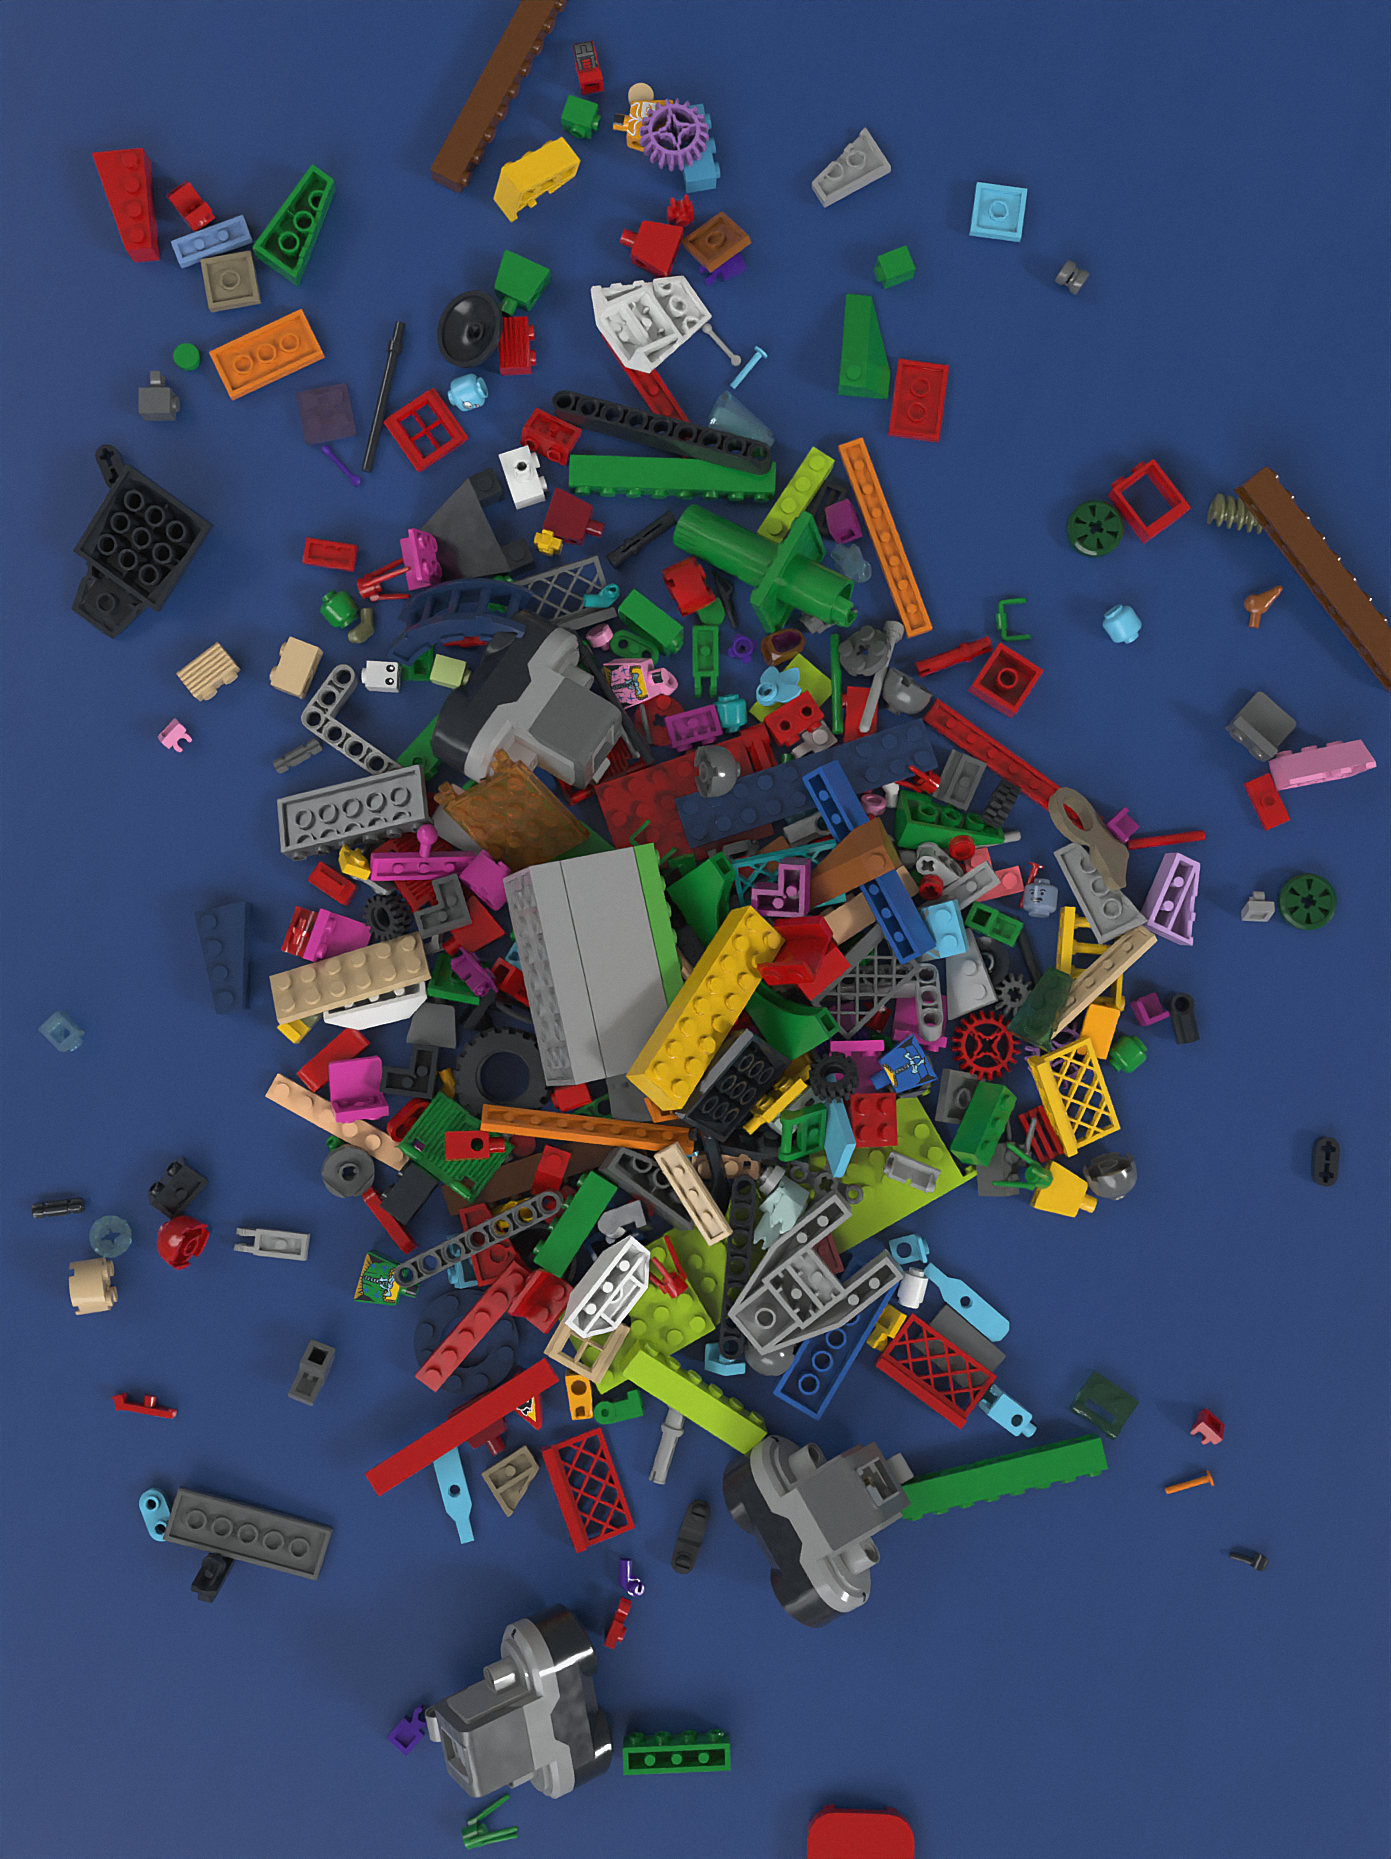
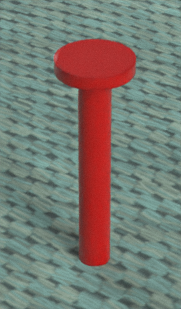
M1029 862V865H1032V869L1026 885L1034 883L1038 869H1043L1044 866ZM1024 892L1018 906L1020 908H1023Z

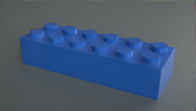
M850 1253L843 1265L844 1271L840 1272L837 1278L841 1283L845 1282L868 1262ZM899 1282L842 1327L798 1342L797 1347H795L792 1353L795 1355L793 1363L787 1371L778 1376L771 1388L772 1393L819 1421Z

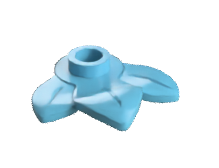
M775 666L769 667L760 678L761 684L756 689L758 702L763 706H770L776 702L786 703L796 698L802 691L797 685L800 679L799 669L795 667L779 673Z

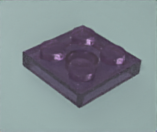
M346 383L296 393L307 445L357 436L349 390Z

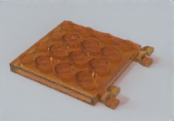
M503 748L495 752L494 757L496 759L490 762L489 765L498 773L460 795L446 781L438 788L441 792L437 793L433 798L439 804L445 805L443 810L482 849L487 851L496 863L499 861L504 863L511 870V875L527 867L540 865L588 840L590 835L585 826L521 760L514 763Z

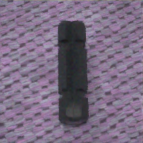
M81 1197L71 1198V1201L63 1199L48 1201L45 1205L44 1202L32 1205V1215L35 1219L45 1218L46 1215L54 1217L68 1215L71 1211H73V1214L85 1211V1201Z

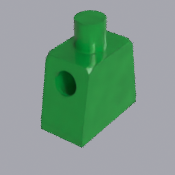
M505 249L494 287L496 297L502 300L500 305L502 315L507 318L512 317L516 308L526 312L530 311L551 281L550 269Z

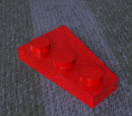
M486 1202L459 1209L464 1231L494 1216ZM497 1221V1229L505 1233L500 1223ZM476 1231L473 1233V1240L477 1244H484L485 1236L483 1233ZM509 1237L471 1256L478 1287L492 1284L514 1258H517L526 1265Z

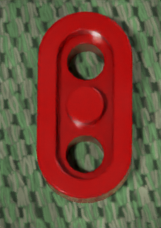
M413 1098L388 1122L387 1133L393 1141L401 1142L430 1104L427 1098Z

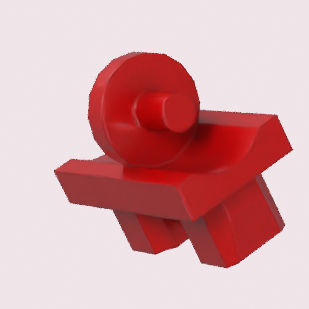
M296 906L281 950L303 958L319 913Z

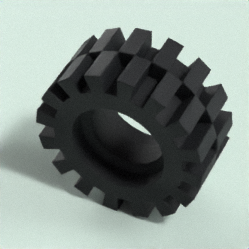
M1001 779L987 802L980 820L999 829L1012 810L1021 788L1005 779Z
M395 891L390 895L378 894L372 896L365 902L367 905L363 906V910L367 912L363 914V919L368 921L364 924L366 927L370 926L369 933H375L374 938L377 940L380 938L381 941L392 940L406 934L407 930L411 927L409 923L412 922V918L408 917V915L412 913L410 909H406L408 903L407 901L402 902L403 896H397ZM385 910L389 915L390 922L387 920L385 916Z
M831 1052L832 1056L828 1057L827 1053L822 1054L823 1059L821 1060L817 1057L815 1059L816 1064L812 1063L810 1066L811 1070H809L814 1095L816 1097L819 1095V1100L821 1101L827 1098V1103H832L833 1099H836L837 1103H841L842 1097L847 1101L850 1099L849 1093L854 1096L856 1093L855 1088L858 1089L859 1077L855 1061L853 1062L850 1056L846 1058L844 1053H840L837 1056L836 1052ZM833 1073L844 1075L841 1080L836 1082L824 1080L826 1076Z

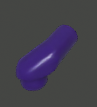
M620 1558L619 1585L631 1596H641L645 1591V1586L632 1573V1559Z

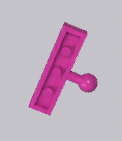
M424 824L417 831V838L421 843L420 852L372 853L369 878L371 881L430 880L455 873L459 877L476 855L474 851L430 852L431 844L435 843L438 838V831L433 825Z

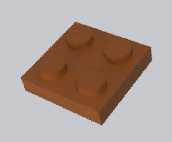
M723 211L719 212L681 241L684 248L710 273L752 243L749 235Z

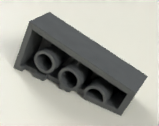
M622 1146L610 1150L598 1169L600 1173L635 1199L643 1201L650 1210L677 1230L687 1231L693 1228L695 1224L656 1161ZM702 1181L707 1190L709 1191L711 1188V1183H706Z

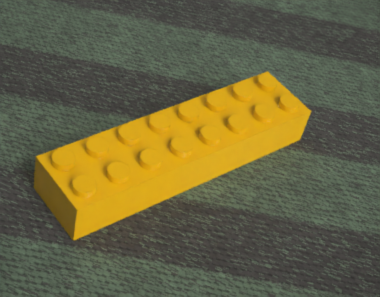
M751 905L730 911L626 1074V1077L663 1111L683 1108L763 978L756 968L757 964L772 963L785 942V939Z

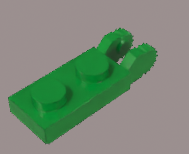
M692 625L695 698H701L702 695L701 678H711L710 695L711 698H717V678H719L718 625Z

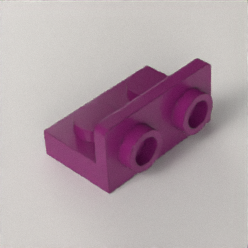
M715 704L663 718L670 740V750L677 748L678 752L686 751L693 748L692 743L699 741L702 742V746L717 742L716 737L723 734Z

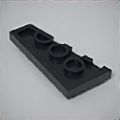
M745 1129L734 1130L724 1143L717 1139L721 1154L733 1157L745 1154L752 1161L762 1162L763 1159L776 1161V1165L787 1168L788 1164L800 1166L799 1171L809 1172L810 1155L788 1162L781 1161L778 1158V1148L781 1147L782 1135L775 1131H754L750 1135ZM797 1133L792 1134V1146L796 1145Z

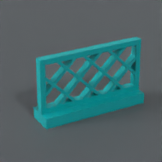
M835 839L731 860V865L737 872L734 880L740 908L752 905V898L744 899L743 894L749 886L752 888L755 886L756 883L753 881L760 872L770 877L767 882H778L779 867L774 873L764 868L769 861L775 860L780 863L784 857L793 858L794 856L802 855L819 865L822 860L816 856L822 850L831 849L832 851L837 846ZM750 866L755 870L747 879L739 874L738 868ZM843 893L816 907L845 902L846 895Z

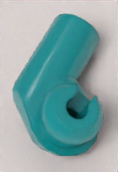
M611 583L606 585L597 595L584 594L583 605L584 607L608 608L619 597L620 588L617 584Z

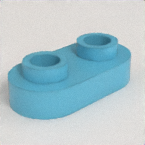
M150 1488L140 1497L139 1507L151 1537L157 1541H166L162 1540L165 1532L158 1530V1524H163L166 1528L172 1507L167 1494L162 1489ZM149 1499H153L156 1502V1507L149 1506Z

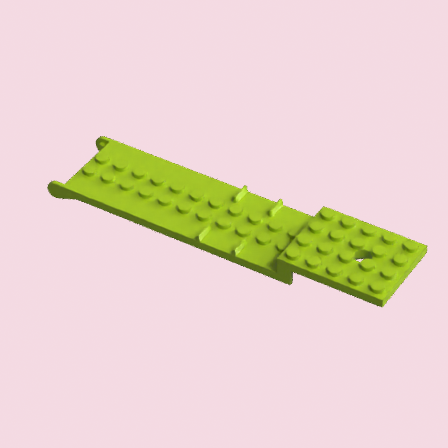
M928 1087L927 1090L921 1095L925 1096L928 1093H930V1088ZM917 1096L914 1098L899 1097L896 1099L898 1146L854 1148L844 1175L838 1177L842 1183H856L860 1185L864 1192L861 1202L854 1205L850 1204L852 1216L831 1232L839 1254L978 1175L977 1169L973 1164L964 1168L966 1173L961 1174ZM825 1148L810 1154L809 1170L818 1172L824 1169L826 1165ZM891 1151L941 1170L935 1182L936 1186L933 1193L929 1191L925 1193L910 1186L911 1179L907 1178L906 1182L902 1183L888 1178L887 1174L883 1173V1166ZM788 1164L787 1168L781 1167L786 1171L784 1175L788 1178V1170L791 1164ZM798 1168L794 1171V1176L800 1178L804 1172L799 1171ZM826 1176L822 1177V1183L819 1184V1188L824 1187L825 1190H829L830 1183L833 1182L832 1178L828 1180ZM755 1180L756 1199L753 1231L764 1214L758 1207L766 1197V1194L758 1189L761 1184L757 1180ZM751 1183L739 1189L738 1192L743 1194L749 1192ZM808 1183L798 1184L810 1192L806 1203L812 1201L815 1193L813 1187ZM855 1189L850 1190L848 1193L850 1198H855L858 1195V1191ZM729 1202V1206H728L727 1212H726V1214H725V1216H724L725 1219H726V1221H727L728 1223H729L730 1202ZM744 1206L738 1207L734 1212V1216L739 1220H744L749 1215V1210ZM694 1224L693 1228L687 1231H679L673 1227L644 1246L650 1252L649 1271L663 1282L661 1279L664 1276L652 1261L653 1257L660 1261L668 1273L673 1270L678 1273L664 1240V1236L668 1235L682 1269L688 1276L685 1282L689 1287L679 1296L672 1299L668 1293L663 1294L661 1289L649 1279L648 1288L628 1313L631 1318V1326L627 1336L600 1384L595 1383L601 1395L628 1380L621 1375L619 1363L638 1339L644 1343L650 1342L659 1349V1353L668 1357L716 1329V1325L720 1323L727 1237L709 1246L696 1224ZM737 1233L732 1238V1242L736 1246H742L747 1241V1237L743 1233ZM753 1236L749 1279L768 1251V1249H762L764 1240L760 1239L754 1244ZM734 1260L730 1264V1269L736 1273L741 1272L745 1267L742 1260ZM733 1286L728 1290V1296L737 1299L742 1289ZM566 1309L559 1318L560 1322L562 1321L565 1315ZM612 1331L593 1335L591 1340L604 1346ZM571 1334L569 1339L578 1352L583 1341ZM588 1344L580 1358L584 1365L592 1368L601 1351Z

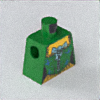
M371 1249L367 1252L353 1300L357 1302L397 1305L402 1294L416 1298L420 1283L407 1288L397 1285L393 1275L396 1267L402 1263ZM408 1267L402 1269L404 1278H407Z

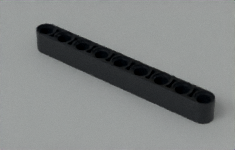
M568 390L558 391L552 399L556 417L582 429L755 475H765L772 468L770 446L762 441ZM613 418H618V419L615 420V421H609V420H611V419H613ZM638 424H639V425H642V426H640V427H638V428H635V427H634L635 425H638ZM660 431H666L664 434H658ZM686 437H690V438H691V439L686 440V441L682 440L683 438H686ZM708 444H715L713 447H707ZM734 450H739V451H740L739 453H736V454L730 453V452H732V451H734ZM757 457H764L763 460H756Z

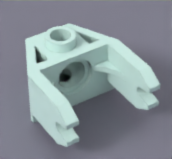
M783 1175L774 1189L766 1195L758 1207L764 1214L753 1231V1243L756 1244L760 1239H763L762 1249L770 1248L779 1235L789 1231L797 1218L805 1211L808 1205L806 1201L810 1192Z

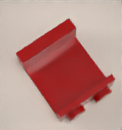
M823 915L776 919L773 928L785 939V942L777 953L774 962L758 963L757 970L767 985L815 983L834 934Z

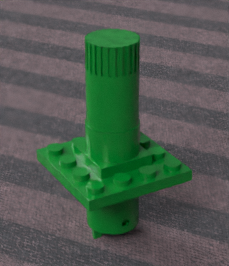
M691 504L681 515L674 531V546L755 587L750 596V603L767 635L783 630L795 608L829 625L836 623L840 627H849L858 616L856 612L851 610L854 606L853 602L850 601L854 589V580L820 564L827 551L812 514L803 510L799 517H795L791 523L787 539L782 540L780 544L737 525L697 504Z

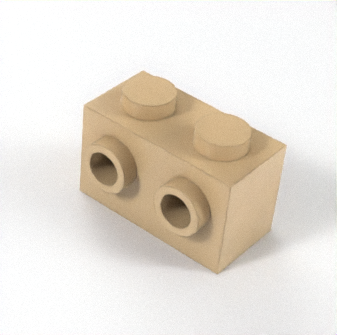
M289 637L288 642H284L280 649L279 655L281 659L278 666H274L271 671L270 685L277 690L305 700L323 652L319 647Z

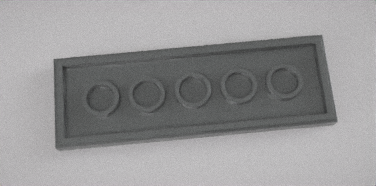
M179 1486L162 1540L214 1554L220 1553L225 1557L317 1581L333 1527Z

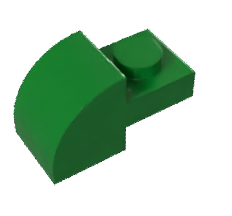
M974 901L964 925L984 937L996 939L1002 944L1013 948L1024 923L999 913L994 908Z

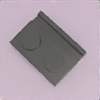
M952 749L940 776V785L934 791L932 798H936L943 803L966 812L987 763Z

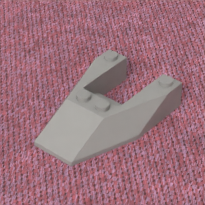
M836 1188L817 1201L795 1222L789 1231L783 1233L772 1243L728 1312V1316L761 1355L842 1327L904 1278L903 1268L885 1249L845 1282L841 1283L812 1248L852 1216V1207Z

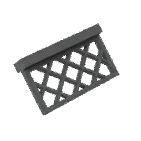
M597 554L510 582L520 586L528 584L527 589L529 590L535 581L542 580L549 585L543 597L533 593V597L541 600L535 613L539 614L544 602L557 608L553 618L547 620L568 632L617 616L613 603L608 608L583 607V597L571 591L577 578L590 584L585 594H590L593 586L602 590L607 585ZM594 562L597 572L592 581L579 575L584 565ZM575 568H578L577 571H576V573L573 572V571H571V570H572V569H575ZM567 572L574 576L567 589L554 583L559 573ZM553 576L551 581L546 578ZM598 577H599L601 586L598 585L597 583H595V582L597 581ZM552 586L565 592L559 605L546 599ZM568 595L581 600L577 610L569 611L563 608ZM560 611L565 612V614L559 615Z
M879 922L874 923L843 954L851 965L850 968L811 1001L804 994L801 995L807 1003L814 1007H822L819 1002L826 995L836 996V1011L829 1012L830 1014H836V1023L840 1027L838 1033L846 1041L922 968L913 959L908 962L913 968L906 975H896V959L898 958L892 947L891 956H877V945L884 938L888 941ZM873 950V956H867ZM862 959H873V974H859V962ZM877 959H891V975L877 974ZM855 967V974H848ZM844 977H855L854 993H840V981ZM859 977L873 978V993H859ZM877 978H891V990L888 993H877ZM896 978H902V979L896 984ZM836 986V992H830ZM840 996H854V1011H840ZM859 996H873V1008L869 1012H859ZM877 996H884V997L877 1003ZM840 1014L854 1015V1026L848 1032L840 1026ZM859 1015H865V1016L859 1021Z

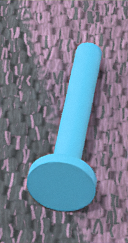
M758 346L754 348L757 353L730 384L733 389L739 385L761 357L767 358V354Z

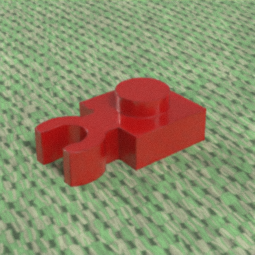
M684 195V199L680 201H675L674 198L670 199L671 206L667 207L669 225L684 227L694 221V209L688 195Z
M621 1597L616 1613H614L605 1635L604 1646L614 1649L617 1641L622 1642L627 1629L623 1625L631 1607V1600Z

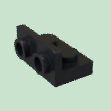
M182 1156L177 1161H172L167 1167L163 1178L160 1181H155L148 1190L149 1204L170 1219L180 1216L209 1183L208 1178L190 1166Z

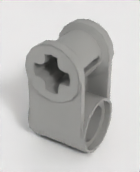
M924 842L918 847L916 869L923 876L933 874L943 880L942 890L963 877L964 874L960 865L941 850L937 844Z

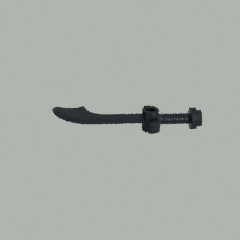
M692 1127L688 1132L689 1140L697 1141V1136L702 1138L712 1176L709 1193L723 1216H725L730 1202V1187L718 1141L700 1129Z

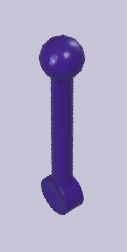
M323 445L321 452L324 455H328L351 479V484L354 487L360 486L361 479L358 476H354L331 452L329 445Z

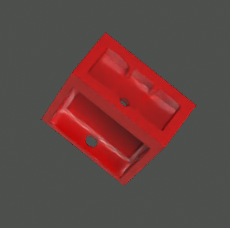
M1154 459L1147 464L1144 461L1139 463L1131 470L1133 474L1127 479L1124 476L1117 479L1111 485L1113 489L1107 495L1143 544L1166 529L1191 508ZM1145 475L1149 477L1172 508L1148 527L1145 526L1121 494Z

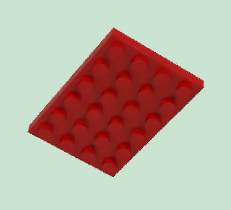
M742 736L716 744L728 749L733 754L735 761L739 762L740 776L737 779L754 773ZM696 751L594 786L616 850L634 847L629 842V837L648 819L651 822L634 840L639 845L653 843L660 859L675 846L677 850L669 858L693 853L695 861L708 857L707 852L715 848L716 852L720 853L725 845L750 839L752 842L754 839L759 840L773 835L774 831L770 823L690 850L674 799L698 792L695 776H699V767H694ZM668 859L658 867L659 870L669 868Z

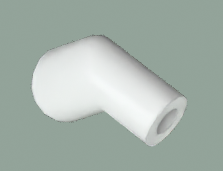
M892 783L883 786L882 788L886 792V807L897 808L899 785Z

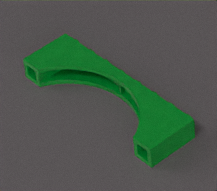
M723 851L709 858L666 889L670 894L671 900L678 906L687 924L692 927L705 949H707L729 914L730 891L737 874ZM760 981L744 1007L767 1042L786 1055L791 1061L828 1040L840 1030V1027L826 1007L806 1006L788 1000L774 992L762 981Z

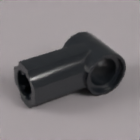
M1182 992L1168 994L1165 998L1164 1006L1170 1014L1176 1044H1186L1200 1040L1193 1011V998L1189 994ZM1181 997L1184 1001L1183 1008L1178 1011L1175 1008V1001L1177 998Z

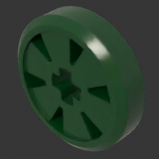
M1089 500L1080 504L1071 513L1066 524V536L1071 547L1079 554L1090 558H1099L1111 553L1119 545L1124 534V522L1121 514L1113 505L1102 500ZM1095 524H1098L1100 526L1098 530L1101 531V533L1096 532L1095 534H1092L1090 532L1091 527H1089V525L1094 526Z
M1304 873L1291 877L1282 885L1277 897V907L1282 919L1291 927L1298 930H1314L1326 925L1332 919L1337 907V897L1334 888L1325 878L1317 874ZM1310 896L1309 900L1313 901L1312 906L1304 908L1305 903H1301V899Z

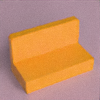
M1103 1001L1102 1005L1089 1004L1079 1039L1088 1036L1096 1058L1105 1060L1121 1011L1110 1002ZM1085 1045L1076 1049V1052L1086 1055Z

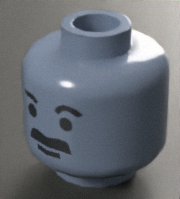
M1042 878L1034 879V883L1027 884L1024 888L1023 908L1029 912L1028 915L1045 918L1049 917L1050 913L1055 912L1058 896L1057 887L1050 885V880Z

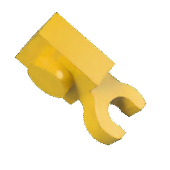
M545 529L542 530V534L536 532L534 545L539 553L546 556L561 554L562 540L555 538L554 532Z
M887 1303L875 1324L876 1328L870 1334L866 1343L882 1352L888 1344L887 1337L894 1338L907 1315Z

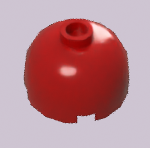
M180 1215L165 1222L158 1231L157 1250L159 1255L174 1269L182 1270L191 1264L188 1260L193 1255L198 1258L207 1244L209 1231L205 1228L208 1225L195 1217Z

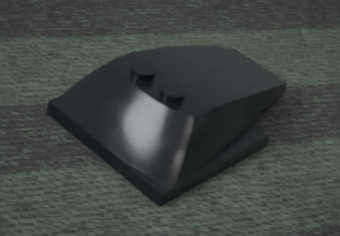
M126 463L73 550L87 561L88 571L79 584L72 610L112 639H115L128 628L148 606L154 611L160 612L213 529L214 524L137 468Z
M747 1028L746 1030L729 1031L682 1109H677L675 1114L681 1120L724 1143L737 1126H745L754 1117V1114L751 1112L753 1107L765 1094L767 1095L774 1088L772 1085L789 1067L792 1061Z

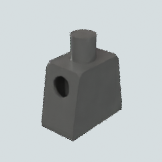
M431 996L430 1003L423 1002L415 1011L406 1042L458 1049V1007L446 1005L447 999Z

